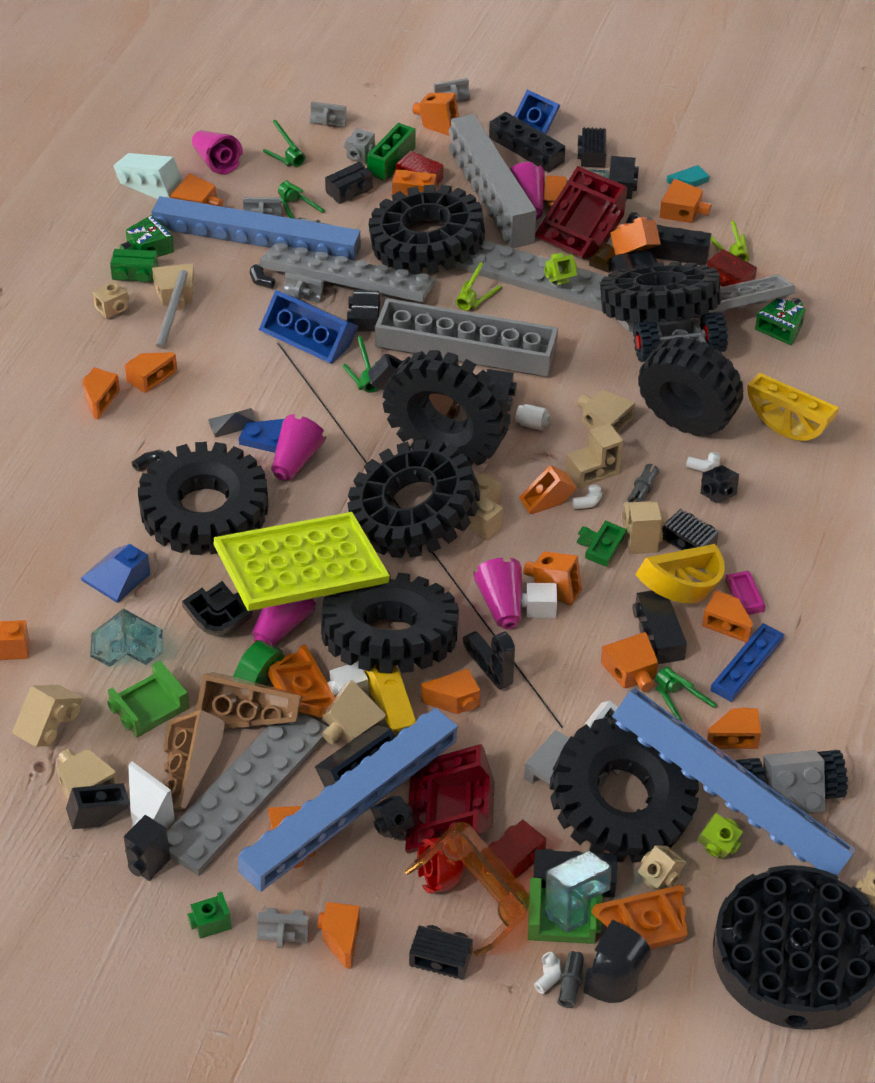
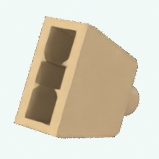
M193 263L152 268L154 287L162 305H169L180 270L187 271L188 276L177 310L182 309L185 303L193 302L195 287Z
M601 390L593 398L582 394L577 401V405L583 408L582 422L589 429L610 423L618 433L633 420L635 402Z
M351 680L341 688L324 713L323 719L329 726L322 733V736L330 744H334L340 737L348 743L383 719L386 714Z
M65 749L58 756L61 762L56 767L58 780L67 799H69L71 789L75 787L118 784L115 770L89 749H85L76 755L71 749Z

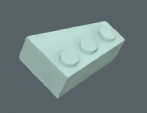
M128 153L113 166L120 184L156 199L159 196L170 198V195L182 182L175 159L170 156Z

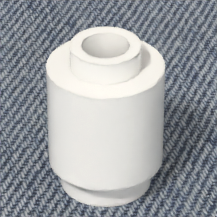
M529 404L519 405L515 422L520 423V426L542 431L544 427H548L551 415L548 414L547 408Z

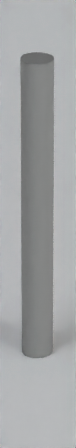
M180 270L156 344L161 349L165 348L188 276V272L185 270Z

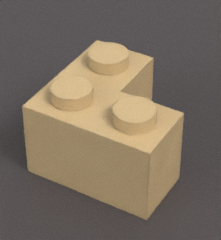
M610 423L589 430L587 447L567 454L566 471L579 488L620 474L623 440Z
M481 473L476 477L480 490V501H476L479 508L475 517L468 516L471 524L467 528L488 540L503 526V508L498 505L500 504L501 483L487 474Z
M658 502L624 503L622 522L623 527L627 529L626 541L629 554L658 552L659 542L663 541L661 526L665 525L664 512H660Z
M61 685L31 686L12 733L36 747L50 746L57 736L59 723L74 721L78 716L83 697Z

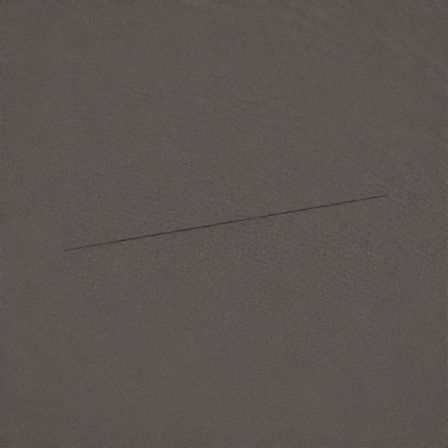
M277 343V344L280 346V348L282 349V351L285 353V355L288 357V359L290 360V362L293 364V366L297 369V371H298L299 374L302 376V378L305 380V382L307 383V385L310 387V389L313 391V393L317 396V398L319 399V401L322 403V405H323V406L325 407V409L328 411V413L330 414V416L333 418V420L336 422V424H337V425L339 426V428L342 430V432L344 433V435L347 437V439L350 441V443L353 445V447H354V448L356 449V451L359 453V455L361 456V458H362V459L364 460V462L367 464V462H366V460L364 459V457L361 455V453L358 451V449L355 447V445L352 443V441L349 439V437L346 435V433L343 431V429H342V428L340 427V425L337 423V421L335 420V418L332 416V414H331V413L329 412V410L326 408V406L324 405V403L321 401V399L318 397V395L315 393V391L312 389V387L309 385V383H308V382L306 381V379L303 377V375L301 374V372L298 370V368L295 366V364L292 362V360H291V359L289 358V356L286 354V352L284 351V349L281 347V345H280L279 343ZM393 498V501H394L395 504L398 506V508H401V507L398 505V503L395 501V499ZM432 552L433 555L436 557V559H437V560L439 561V563L441 564V566L444 568V570L447 572V574H448V575L450 576V578L453 580V582L455 583V585L458 587V589H459V590L461 591V593L464 595V597L466 598V600L469 602V604H470V605L472 606V608L475 610V612L477 613V615H479V617H480L481 620L484 622V624L487 626V628H488L489 631L492 633V635L495 636V634L492 632V630L489 628V626L486 624V622L483 620V618H482V617L480 616V614L477 612V610L475 609V607L472 605V603L469 601V599H468V598L466 597V595L463 593V591L461 590V588L458 586V584L455 582V580L451 577V575L449 574V572L446 570V568L443 566V564L440 562V560L437 558V556L434 554V552ZM514 661V664H515V666L517 667V669H518V670L520 671V673L524 676V678H525L526 681L529 683V685L532 687V689L534 690V692H536V694L538 695V697L541 699V701H542L543 704L546 706V708L550 711V713H551L552 716L555 718V720H556L557 723L560 725V727L563 728V726H562V725L560 724V722L557 720V718L555 717V715L551 712V710L549 709V707L546 705V703L543 701V699L540 697V695L537 693V691L534 689V687L532 686V684H531V683L529 682V680L525 677V675L523 674V672L520 670V668L517 666V664H516L515 661Z

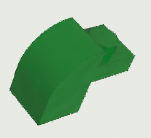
M259 640L253 643L243 654L233 677L267 686L270 679L267 674L269 666L277 661H282L285 655L282 654L283 651L280 648Z

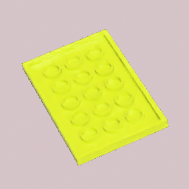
M353 512L214 537V546L248 611L389 583V573Z

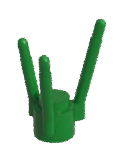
M273 120L274 125L290 147L285 151L286 158L267 149H263V152L283 162L286 166L292 164L294 167H299L305 161V154L289 138L277 120Z
M288 180L279 185L278 194L289 218L295 219L286 201L293 202L298 197L321 213L325 212L319 205L302 195L303 189L290 183Z
M358 336L366 370L361 373L359 379L347 364H343V368L356 382L359 390L364 389V391L372 393L378 389L370 382L368 371L371 369L362 336Z
M664 667L657 673L655 682L659 686L656 688V691L662 695L673 715L681 722L682 718L667 692L674 693L682 686L711 707L715 708L717 706L716 703L697 691L692 683L676 674L670 667Z

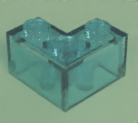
M123 608L91 633L90 657L109 667L125 655L147 665L162 654L163 630Z
M587 851L546 871L545 916L566 933L587 923L589 900L610 890L611 866L592 852Z

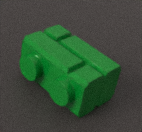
M114 249L110 262L112 280L154 282L152 268L158 267L157 251Z

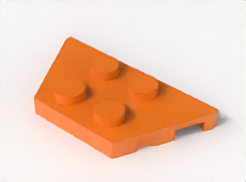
M306 644L300 646L295 654L289 653L283 657L282 661H277L269 666L267 674L276 689L302 696L299 713L323 718L324 713L335 699V696Z
M683 884L596 904L591 910L592 914L607 927L613 919L633 929L646 940L650 949L682 942L688 935L687 923L685 922L686 906L683 905L682 895L685 892Z

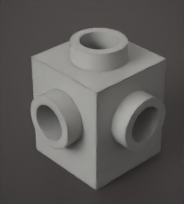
M356 128L345 141L344 147L347 158L365 163L367 161V154L375 147V133Z

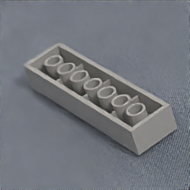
M474 114L451 119L449 153L456 159L457 166L462 169L465 179L471 183L473 192L477 193L480 203L484 204L488 216H491L494 220V225L496 229L500 230L503 240L507 241L510 248L534 244L536 209Z
M386 298L375 326L376 347L410 353L423 351L425 355H427L429 350H439L442 358L449 352L458 355V361L464 362L465 359H468L479 365L547 377L557 349L558 327Z

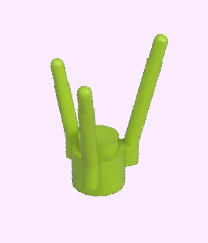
M732 220L731 225L736 243L731 245L729 253L712 235L711 242L726 257L727 262L732 261L735 265H742L750 257L747 252L745 235L742 234L740 240L736 223Z
M482 262L479 263L470 281L464 282L459 296L455 300L456 305L464 311L470 310L471 307L476 309L479 304L502 288L501 285H498L476 300L477 294L471 288L483 267Z

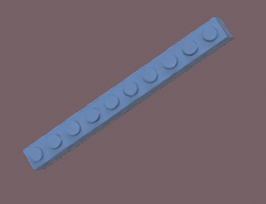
M159 196L151 211L152 215L167 230L268 248L277 243H284L288 247H303L311 252H325L335 257L344 256L348 260L355 261L361 247V235L358 229Z
M638 689L630 690L612 715L617 720L616 724L626 732L632 731L639 736L637 739L641 744L648 748L654 747L660 752L659 756L664 761L670 764L673 762L682 768L681 772L689 779L694 780L696 778L704 784L703 788L713 796L719 795L726 801L725 805L732 811L742 812L748 817L747 821L758 829L762 827L769 832V837L779 845L785 844L793 850L791 853L800 861L805 862L807 860L815 868L837 876L853 855L855 848Z
M436 707L429 713L422 714L416 723L409 728L405 727L396 738L390 742H385L376 753L365 757L360 765L352 771L345 772L335 784L325 787L319 796L305 802L299 811L292 816L285 817L279 826L272 831L265 832L260 840L252 846L244 848L238 856V872L258 891L262 892L452 746L457 739L458 726Z

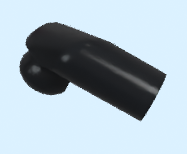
M253 265L250 268V276L253 283L273 289L275 278L265 276L264 269L260 265Z
M158 449L142 454L132 461L133 468L139 471L153 460L160 463L159 455L163 454L164 451Z

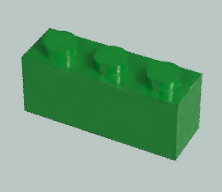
M397 123L367 154V168L372 172L373 177L385 181L396 169V163L409 151H413L416 148V129Z

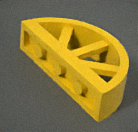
M760 372L747 384L749 400L756 414L769 428L789 439L806 441L816 438L835 419L839 407ZM779 407L785 408V411L783 412ZM793 412L796 414L800 421L792 418Z
M715 544L646 557L635 575L655 593L672 601L693 604L706 600L712 594L724 575L725 563L718 547ZM703 568H705L706 573H703V572L699 571L698 569H703ZM688 575L703 582H692Z

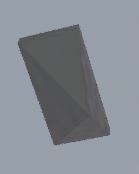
M252 408L208 419L215 437L242 431L246 423L258 422Z

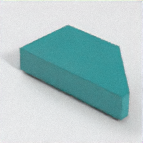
M699 165L668 175L666 182L671 184L674 179H677L695 187L709 182L710 176Z

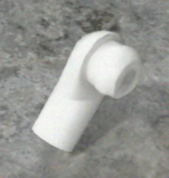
M711 452L708 455V459L705 460L689 456L686 467L701 472L709 471L720 465L721 455Z
M596 484L590 485L588 488L589 493L586 497L572 498L573 509L596 506L602 498L601 486Z
M547 952L542 956L544 975L534 983V987L540 994H544L560 980L562 974L561 962L554 952Z

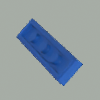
M762 623L711 684L710 691L733 702L783 641L784 634Z

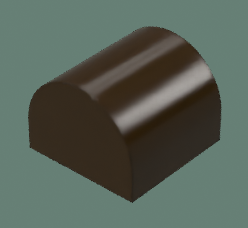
M608 244L601 245L590 259L589 266L609 272L611 270L612 257L615 256L614 247Z

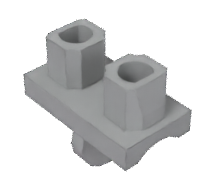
M467 78L433 83L434 93H456L457 101L470 99L469 80Z
M311 102V123L345 127L347 106Z
M243 197V207L245 211L281 216V197Z
M286 272L283 292L298 299L303 298L320 302L322 300L324 280Z
M266 908L264 912H258L257 940L277 941V948H283L284 942H308L309 916H306L304 910H294L291 914H280L277 908Z

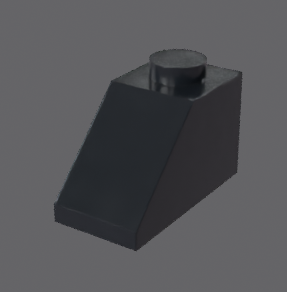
M124 783L75 787L71 789L66 811L72 829L99 827L129 808L130 800Z

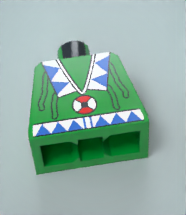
M153 215L127 228V242L120 244V249L157 251L158 257L174 252L173 236Z
M793 298L791 301L775 299L757 313L755 330L792 346L804 322L806 310L803 307L802 301L798 298Z

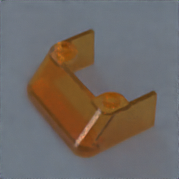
M459 822L451 826L409 865L404 872L409 875L422 867L440 849L448 858L461 860L498 903V915L503 921L473 952L476 956H479L495 948L524 919L529 907V894L469 824Z

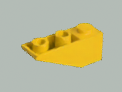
M375 664L371 671L365 670L368 678L369 693L376 705L386 714L384 719L393 733L401 731L405 727L409 728L416 723L396 665H393L392 673H379L378 664Z

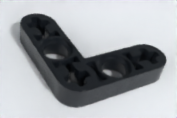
M477 631L463 636L462 640L466 651L499 690L513 684L515 645L507 632L503 631L493 636L491 647Z

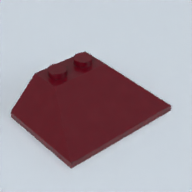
M577 166L537 229L535 238L582 259L595 254L601 245L607 244L611 237L610 232L615 231L624 217L627 187Z
M482 744L437 756L410 777L408 805L413 811L414 817L412 820L415 826L409 828V833L406 835L405 851L407 853L418 851L419 846H424L423 839L446 838L453 842L480 835L493 827L495 782Z

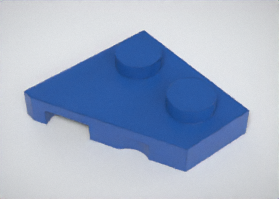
M284 419L246 423L239 436V445L275 453Z

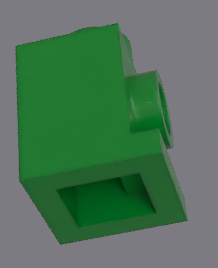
M218 892L216 897L190 904L191 913H187L191 930H197L200 939L232 929L231 916L223 892Z

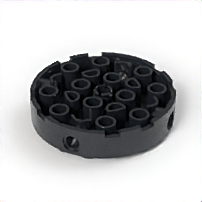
M785 865L768 868L767 872L758 875L751 874L735 886V889L729 896L724 899L718 913L713 938L714 964L727 991L742 1007L757 1017L772 1024L792 1029L810 1030L827 1028L847 1021L858 1014L875 994V912L870 906L871 902L856 887L853 886L851 888L839 881V877L832 873L807 866Z

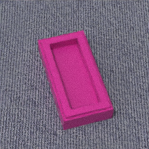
M749 571L726 575L725 581L731 595L739 598L748 615L765 612L766 606Z

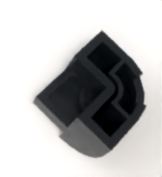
M223 581L208 591H205L202 587L182 601V607L198 628L209 635L221 636L230 633L248 621L253 614V611L247 610L239 593L237 592L233 595Z
M612 919L595 948L597 954L592 968H588L586 971L583 993L607 1003H619L629 999L637 991L639 974L648 961L651 950L646 940L639 933Z

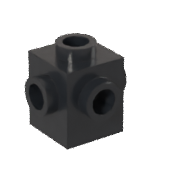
M723 465L704 472L701 479L700 494L717 503L737 495L739 474Z
M392 795L370 808L375 818L373 821L374 827L383 837L394 838V840L402 838L409 833V828L415 826L412 820L414 817L413 811L407 803H404L402 796Z

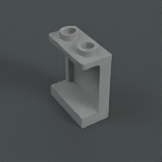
M555 730L525 763L524 779L533 784L540 778L550 784V777L554 771L552 769L569 737ZM604 772L598 776L601 779L598 786L604 784L608 773Z

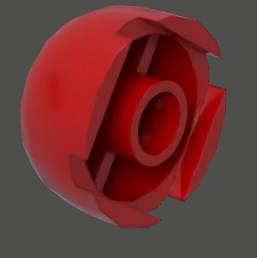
M446 838L423 839L422 842L425 844L424 846H419L417 852L418 876L424 875L427 885H422L423 889L427 893H441L451 890L460 882L463 871L466 869L465 856L462 855L454 842Z

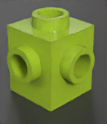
M562 252L551 255L552 259L545 261L544 272L545 276L549 278V282L557 281V285L569 283V278L578 276L573 254L564 256Z
M715 813L696 841L705 846L706 852L713 857L724 859L729 853L734 855L742 844L739 837L743 831L738 829V824L732 819H724Z

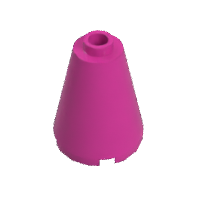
M200 130L192 137V146L211 171L226 175L238 167L240 163L238 160L240 155L243 154L242 144L234 136Z
M533 162L514 165L510 170L536 209L537 220L543 214L545 171L541 165L539 167L534 166Z
M291 414L286 416L282 423L271 467L274 476L279 480H291L326 440V436L323 437L322 435L324 432L322 427L307 417L302 416L300 420L294 418L295 415Z
M503 558L488 560L477 567L478 571L473 573L474 580L496 624L503 629H512L521 621L522 567L520 561L514 558H510L511 562H504Z
M313 598L262 608L252 631L253 641L262 640L271 646L277 644L314 612L316 603Z

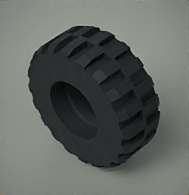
M675 337L662 341L654 348L639 370L638 385L640 387V394L645 399V404L649 409H652L659 419L661 418L667 425L675 427L683 433L688 432L696 436L704 434L706 436L723 430L743 401V382L740 381V374L733 367V363L726 359L718 349L715 350L710 347V344L696 341L694 338Z

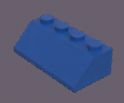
M275 290L259 330L332 364L350 347L358 325L290 294Z

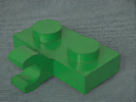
M606 520L598 533L582 526L578 532L580 536L577 543L582 546L590 545L585 553L586 559L607 567L625 538L627 529Z

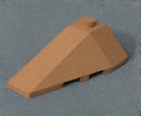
M210 672L202 675L196 711L203 710L224 720V730L296 722L302 696L241 678Z
M203 710L170 720L164 743V752L168 753V762L164 764V771L169 773V780L165 786L171 790L174 812L186 808L224 737L225 721Z

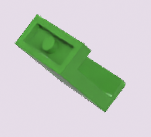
M161 661L152 664L153 675L122 692L117 693L113 687L108 689L109 700H107L109 709L113 714L117 713L120 716L124 728L127 731L131 730L136 737L143 735L190 708L188 692Z
M530 878L527 940L594 944L596 933H601L602 924L591 912L594 905L602 903V893H597V882H591L590 890L541 888V878Z

